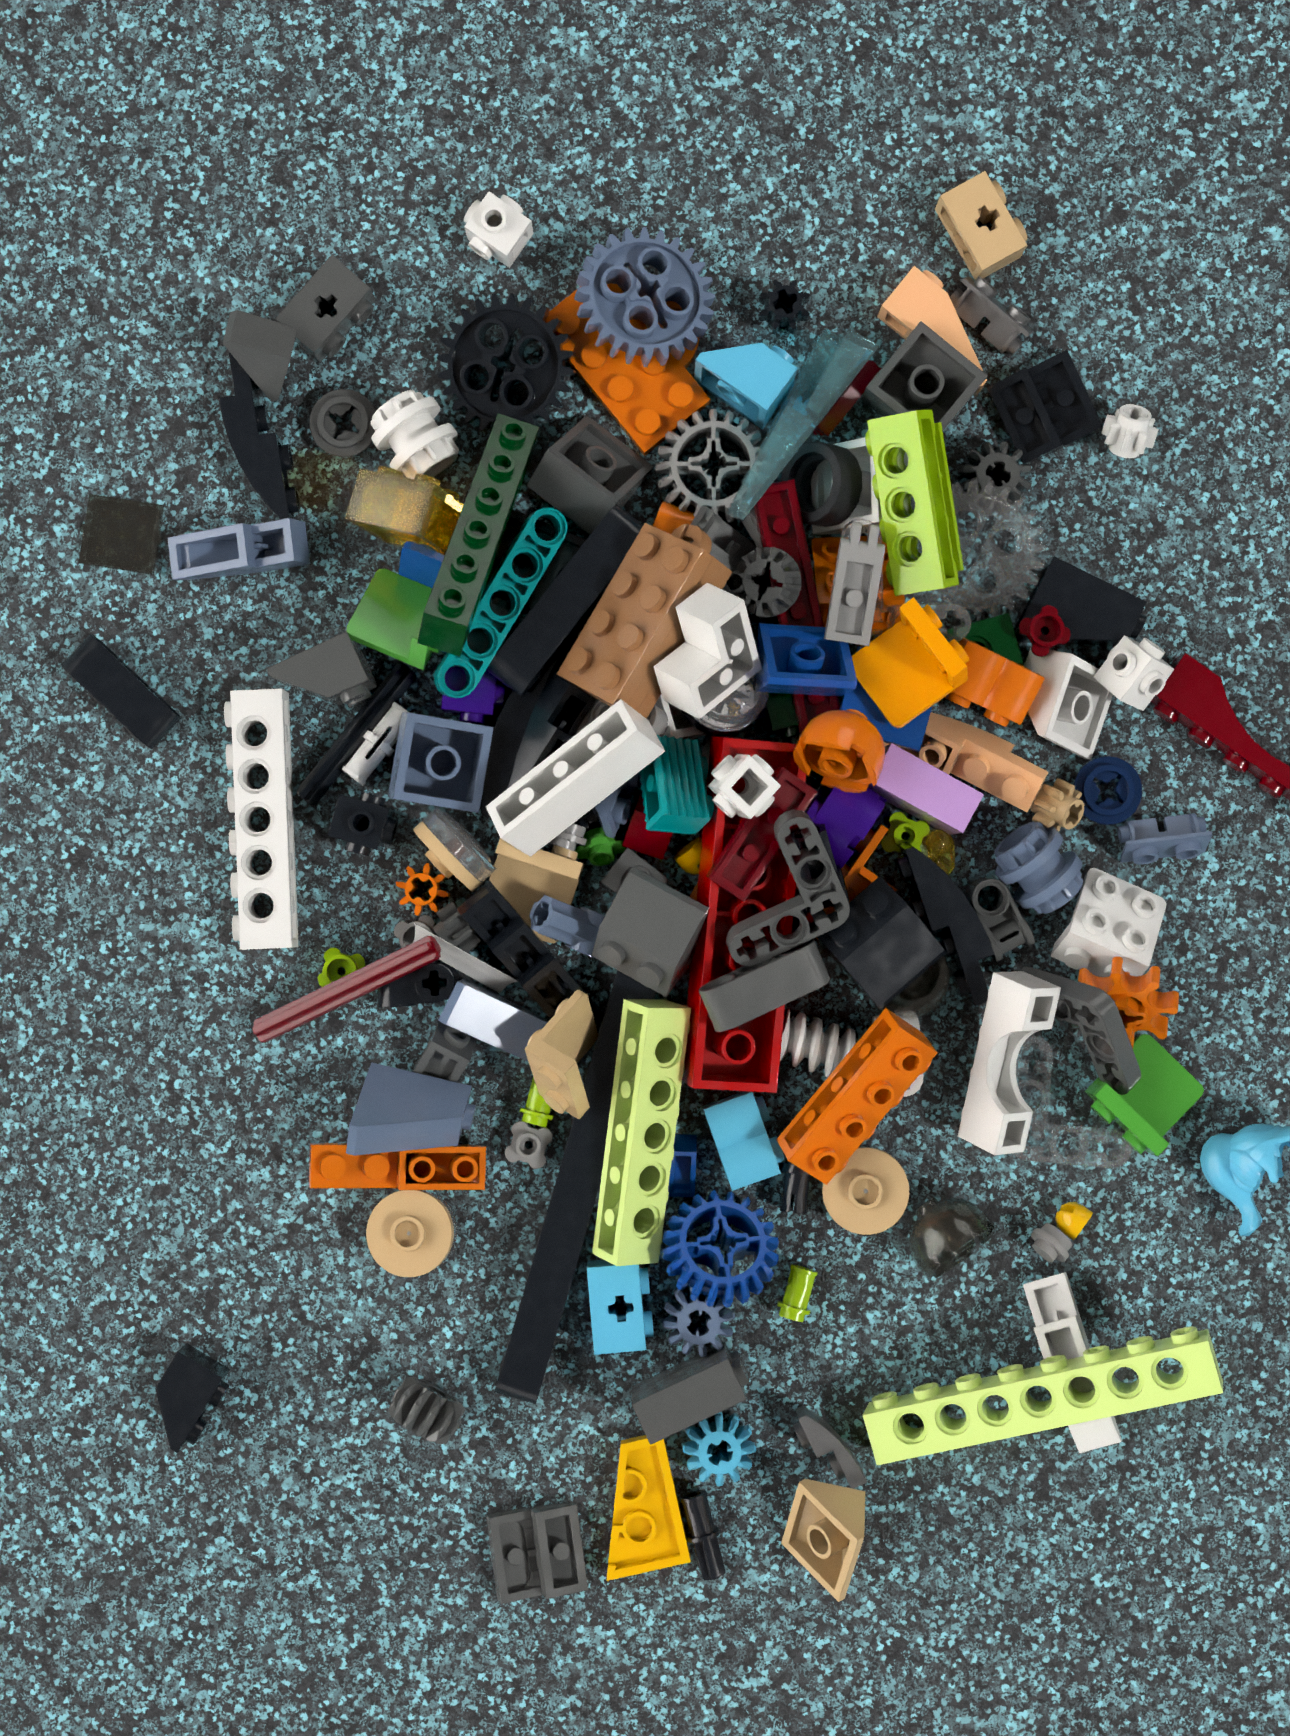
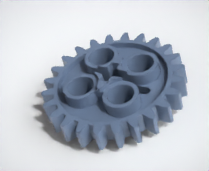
M646 227L642 228L639 238H634L632 232L627 228L624 230L621 242L616 236L610 234L606 241V247L597 243L592 253L593 257L586 256L582 266L585 271L579 272L576 281L581 287L577 288L574 299L583 303L579 307L577 316L590 318L585 326V333L598 331L599 336L595 345L599 347L609 342L612 345L609 356L612 358L620 350L626 352L625 360L628 365H630L635 355L641 357L644 367H648L652 356H656L660 365L664 366L669 358V352L675 359L680 360L685 352L684 347L692 351L698 342L697 337L703 338L708 329L705 323L710 322L714 313L708 307L712 305L715 294L706 292L713 281L712 277L699 276L706 265L705 262L692 264L690 259L694 249L690 248L683 253L678 250L680 238L678 237L670 244L665 243L663 230L659 231L655 239H650ZM651 265L655 267L660 272V274H650L644 269L643 266ZM612 283L621 286L624 293L620 294L611 291L607 284ZM666 301L678 303L682 307V311L670 309ZM629 320H639L646 325L647 329L638 330L630 324ZM658 322H659L662 326H664V327H666V328H665V329L661 328V327L659 326Z

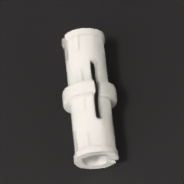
M393 702L391 708L372 732L367 730L363 735L365 741L346 766L342 768L347 775L362 786L385 756L390 758L394 752L392 747L397 742L402 712H408L396 702ZM390 728L391 731L382 741V743L378 746L376 751L372 754V756L369 759H366L365 757L377 744V742L383 736L386 730Z

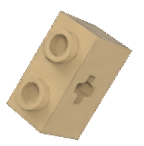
M986 171L940 195L935 207V211L974 280L978 276L985 278L1019 259L1027 247L1025 242L1027 241V233L1023 224L1017 217L1012 219L1004 205L1006 204V196L1002 187L996 180L991 182ZM980 220L982 224L990 222L992 227L989 230L987 226L979 228L976 224Z

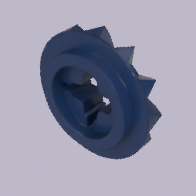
M1105 756L1093 759L1079 770L1073 783L1075 789L1082 792L1080 800L1084 803V817L1100 825L1117 824L1128 819L1137 810L1142 798V784L1138 773L1129 763L1117 757ZM1118 777L1113 792L1121 802L1119 803L1117 800L1107 798L1096 804L1100 789L1096 786L1097 784L1093 779L1105 784Z

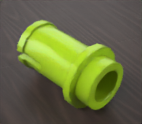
M533 1077L525 1108L520 1107L519 1112L523 1113L521 1121L546 1127L548 1119L553 1120V1116L549 1115L551 1107L539 1095Z
M791 1264L783 1300L777 1302V1306L780 1307L779 1316L803 1322L805 1315H810L811 1310L807 1309L815 1276H817L818 1272Z

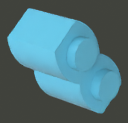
M743 1091L702 1106L732 1191L781 1174L778 1163L785 1161V1158L776 1140L777 1136L769 1138L764 1122L771 1119L763 1096L754 1098L753 1092Z

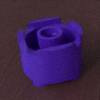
M822 785L806 811L815 824H825L836 865L840 864L841 868L854 853L851 848L854 849L860 840L865 838L887 801L886 798L869 786L865 792L852 793L844 792L836 787L832 789Z

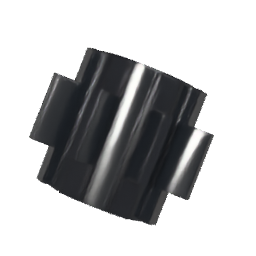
M773 280V292L768 291V294H760L759 302L765 305V309L759 313V321H766V323L770 321L773 325L772 334L774 335L779 331V328H786L787 332L789 331L793 335L796 331V322H807L810 313L804 309L805 306L803 305L809 302L810 294L803 293V291L799 293L796 290V280L790 282L789 286H782L781 282ZM778 301H783L785 306L792 305L791 313L786 314L783 308L776 310Z

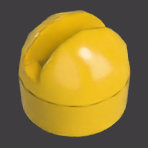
M701 837L688 843L674 857L679 866L685 872L692 875L699 874L697 865L700 863Z
M1067 1202L1056 1213L1057 1227L1066 1236L1074 1240L1087 1224L1093 1212L1077 1202Z

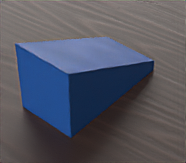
M675 1134L674 1157L671 1163L668 1186L669 1197L695 1196L696 1135Z

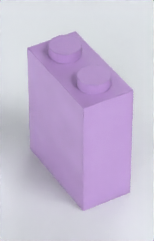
M893 743L884 746L885 760L883 769L876 785L873 787L872 783H870L869 787L886 798L888 803L919 820L926 821L928 825L946 835L963 833L984 794Z

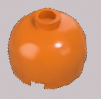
M853 709L831 710L821 713L810 720L796 743L793 755L795 763L806 775L809 776L812 769L823 776L820 784L832 789L836 787L844 792L861 793L867 791L870 783H872L873 787L876 785L883 769L885 748L883 737L863 713Z

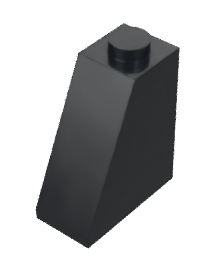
M1054 556L1046 563L1017 621L1014 632L1017 642L1030 643L1027 636L1019 632L1021 620L1033 618L1040 613L1042 607L1051 605L1058 610V616L1063 620L1064 626L1069 628L1071 632L1070 639L1066 644L1116 646L1124 635L1133 639L1138 637L1147 619V616L1141 614L1147 602ZM1042 627L1041 633L1047 635L1049 632L1048 628Z

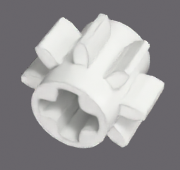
M1126 404L1121 406L1120 409H1116L1115 416L1107 415L1101 434L1107 436L1105 444L1109 445V450L1122 458H1136L1140 454H1144L1145 447L1153 448L1159 429L1153 427L1155 419L1151 418V413L1142 406Z

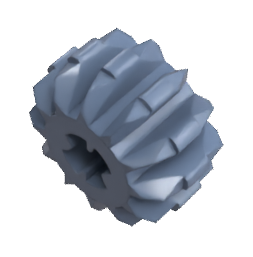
M675 1289L674 1295L680 1305L666 1301L664 1310L674 1316L666 1317L662 1320V1327L664 1329H675L668 1337L669 1343L673 1345L685 1339L682 1345V1353L685 1355L691 1352L693 1344L698 1345L700 1357L707 1356L706 1343L710 1342L714 1349L717 1351L721 1350L723 1344L717 1334L725 1337L732 1336L733 1329L723 1322L735 1319L734 1310L722 1309L725 1306L722 1303L721 1297H717L714 1305L708 1307L706 1304L707 1295L700 1294L697 1300L692 1301L690 1296L687 1297L683 1290ZM698 1310L699 1315H701L702 1311H705L707 1313L705 1316L707 1325L698 1328V1323H696L695 1327H692L690 1325V1313Z

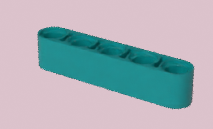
M542 508L530 514L522 524L484 589L469 631L470 633L475 628L483 630L488 636V647L484 652L478 654L469 648L466 640L460 657L445 653L434 674V684L442 695L450 698H463L476 688L566 536L567 521L558 510ZM539 517L550 519L555 526V534L550 541L540 539L535 532V523ZM517 554L526 555L532 561L533 570L528 578L518 577L512 569V562ZM496 591L505 593L511 601L510 610L504 616L495 614L490 608V598ZM452 666L461 667L466 674L465 686L458 691L450 690L444 679L446 671Z

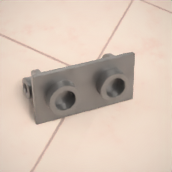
M978 276L975 281L971 277L964 278L961 282L968 287L967 290L963 292L960 288H957L950 296L958 316L972 328H975L985 316L991 322L982 331L981 335L1000 350L1002 354L1007 351L1013 356L1023 344L1017 338L1019 334L1023 333L1028 337L1033 333V330L1027 326L1031 319L1012 303L1008 308L994 298L998 291L982 277Z

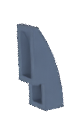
M292 518L254 525L240 523L167 538L172 580L176 581L258 573L310 564L305 522Z

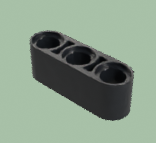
M90 634L61 664L83 688L150 749H153L181 719V716L93 634Z

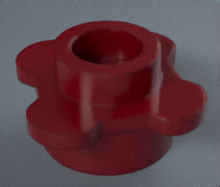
M1051 605L1042 607L1038 615L1033 618H1024L1019 624V632L1027 636L1032 644V653L1038 657L1046 656L1049 653V649L1057 644H1066L1071 636L1069 628L1064 626L1063 620L1058 616V610ZM1042 627L1048 628L1049 632L1047 635L1041 633Z

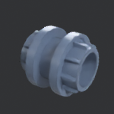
M1040 822L1026 823L1001 841L994 852L995 862L998 864L995 875L1005 885L1015 882L1020 885L1015 892L1014 898L1022 908H1033L1037 914H1047L1065 905L1081 889L1083 885L1082 874L1080 873L1082 860L1074 851L1060 854L1058 849L1063 841L1062 835L1055 827L1045 828Z

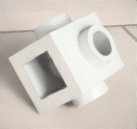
M488 192L482 202L477 199L472 203L464 217V222L466 223L464 227L467 239L470 241L468 246L482 258L489 260L493 256L510 268L534 234L532 221L521 214L523 212L522 207L510 197L502 195L501 198H498L491 192Z
M1124 635L1120 642L1110 650L1106 661L1093 678L1120 701L1144 711L1153 697L1162 691L1166 680L1174 671V668L1162 659L1165 651L1149 639L1143 638L1139 643Z
M737 754L734 758L731 755L726 756L714 768L711 774L715 779L708 787L716 794L712 801L730 818L737 814L739 817L751 819L754 815L756 817L760 816L770 807L775 800L773 794L781 785L771 776L774 770L757 754H754L752 757L746 754ZM742 777L745 781V788L741 793L737 794L732 789V786Z

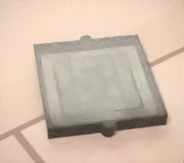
M89 494L85 523L79 528L83 536L78 563L154 575L158 545L163 543L160 531L164 506Z

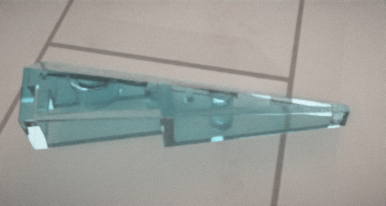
M825 328L817 335L812 345L814 347L805 364L801 366L797 379L777 412L758 449L759 455L751 469L745 474L739 491L726 511L727 514L742 521L745 519L878 349V345L851 329H848L843 335L839 336Z

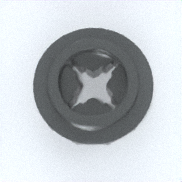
M349 389L331 391L323 395L312 409L309 422L312 437L316 444L327 454L343 459L353 455H361L373 443L371 438L375 430L371 426V420L376 411L371 402L359 392ZM352 412L351 422L356 430L359 431L358 434L354 431L351 433L345 430L337 437L338 427L329 416L332 415L335 418L338 416L344 419Z
M756 547L755 550L741 557L740 563L732 573L734 578L732 592L735 596L745 601L748 612L760 617H773L784 613L795 603L801 590V573L797 563L788 553L775 547ZM766 569H770V577L776 579V582L782 583L783 586L782 588L777 586L775 588L768 587L765 594L762 595L760 593L761 586L756 584L755 581L750 580V578L757 575L764 576Z

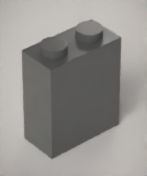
M724 1342L722 1343L723 1348L719 1351L713 1347L707 1350V1356L700 1357L698 1354L632 1386V1407L650 1445L747 1400L744 1386L750 1382L747 1377L748 1372L737 1350L730 1353Z

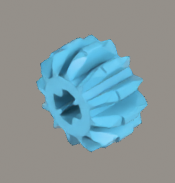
M721 1411L714 1415L715 1422L710 1423L708 1418L700 1421L699 1424L702 1430L694 1426L687 1427L686 1434L693 1441H687L682 1444L683 1453L693 1455L686 1462L687 1468L689 1470H696L701 1467L699 1472V1480L701 1482L707 1481L712 1473L715 1474L717 1486H723V1474L729 1473L734 1482H738L740 1474L737 1466L750 1470L752 1461L746 1455L756 1452L755 1443L746 1440L752 1434L750 1426L746 1425L737 1428L740 1418L736 1413H733L727 1422H723V1413ZM722 1440L726 1441L727 1452L720 1450L717 1455L712 1454L711 1443L719 1445Z

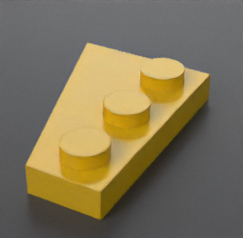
M646 1435L621 1440L606 1581L691 1562L664 1439L651 1445Z

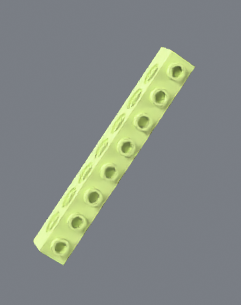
M1193 1326L1184 1327L1172 1331L1169 1338L1153 1341V1337L1143 1336L1128 1341L1126 1343L1127 1347L1110 1350L1109 1346L1105 1345L1096 1346L1085 1350L1083 1356L1066 1360L1065 1355H1055L1041 1360L1039 1366L1023 1369L1021 1364H1014L999 1369L997 1371L998 1375L981 1378L980 1374L973 1373L961 1376L955 1380V1384L939 1387L938 1383L932 1382L917 1386L913 1389L914 1393L897 1396V1393L894 1391L878 1394L871 1399L872 1402L868 1403L863 1413L876 1464H887L1223 1393V1379L1209 1330L1197 1331V1328ZM1164 1358H1174L1181 1363L1182 1369L1175 1374H1167L1157 1364ZM1121 1367H1128L1137 1373L1138 1379L1132 1383H1123L1115 1377L1114 1372ZM1080 1376L1086 1377L1093 1382L1095 1388L1089 1392H1079L1072 1386L1071 1380ZM1033 1386H1042L1050 1392L1051 1398L1047 1401L1034 1400L1029 1395L1028 1389ZM991 1395L1001 1396L1008 1403V1408L994 1410L987 1404L986 1398ZM949 1404L958 1405L964 1410L966 1417L953 1419L946 1414L944 1406ZM907 1413L916 1414L922 1419L924 1426L912 1428L904 1422L902 1415Z

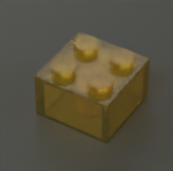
M378 466L377 472L360 468L345 519L384 543L403 547L405 542L411 541L416 544L428 545L438 553L445 555L464 503L459 501L460 495L452 490L440 487L441 481L428 475L417 473L414 479L403 477L404 474L402 472L385 466Z

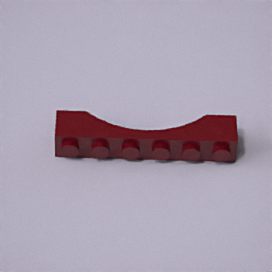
M1187 653L1176 657L1170 665L1174 668V671L1166 680L1164 688L1150 701L1155 705L1153 708L1154 713L1171 724L1178 721L1190 730L1188 736L1194 742L1207 749L1212 745L1225 755L1223 761L1228 766L1240 773H1245L1247 770L1260 779L1258 786L1262 790L1276 798H1280L1282 795L1290 801V766L1271 756L1251 738L1240 724L1227 700L1221 677Z

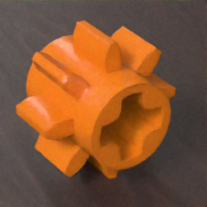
M429 863L424 865L423 873H417L414 868L408 866L406 869L410 878L407 882H396V886L405 889L406 894L399 904L406 905L410 902L415 904L414 913L416 916H420L423 912V906L427 905L435 913L438 912L439 906L436 901L439 896L450 897V893L441 890L440 883L446 877L443 874H439L436 877L430 875L432 867ZM418 879L422 882H432L433 887L429 889V895L431 896L429 900H426L424 897H414L413 892L418 889L415 882Z

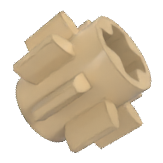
M1060 778L1056 779L1054 786L1043 784L1030 808L1035 813L1032 821L1040 822L1045 828L1055 827L1058 832L1061 827L1068 830L1074 828L1080 822L1084 813V803L1080 800L1082 792L1076 790L1075 785Z

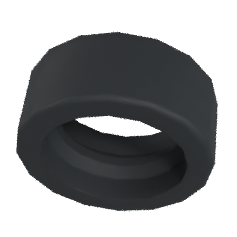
M818 441L805 443L792 452L784 465L780 482L794 479L803 523L829 527L839 525L850 517L859 503L862 492V471L857 458L847 448ZM827 459L832 470L833 484L826 502L816 510L810 498V483L818 465Z

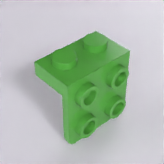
M388 569L377 570L347 625L346 631L351 639L421 670L425 669L433 652H440V650L417 643L423 612L432 588Z
M1140 1034L1134 1039L1133 1051L1142 1077L1127 1094L1121 1095L1098 1077L1084 1092L1095 1101L1090 1107L1104 1121L1110 1124L1114 1120L1126 1131L1121 1137L1139 1154L1147 1151L1158 1157L1169 1145L1163 1136L1203 1095L1204 1089L1152 1036Z

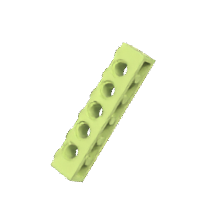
M665 999L623 1000L592 1254L615 1266L659 1263L660 1249L663 1242V1225L666 1203L669 1197L668 1186L671 1163L674 1157V1139L679 1116L682 1077L685 1072L684 1061L687 1038L690 1031L691 1008Z

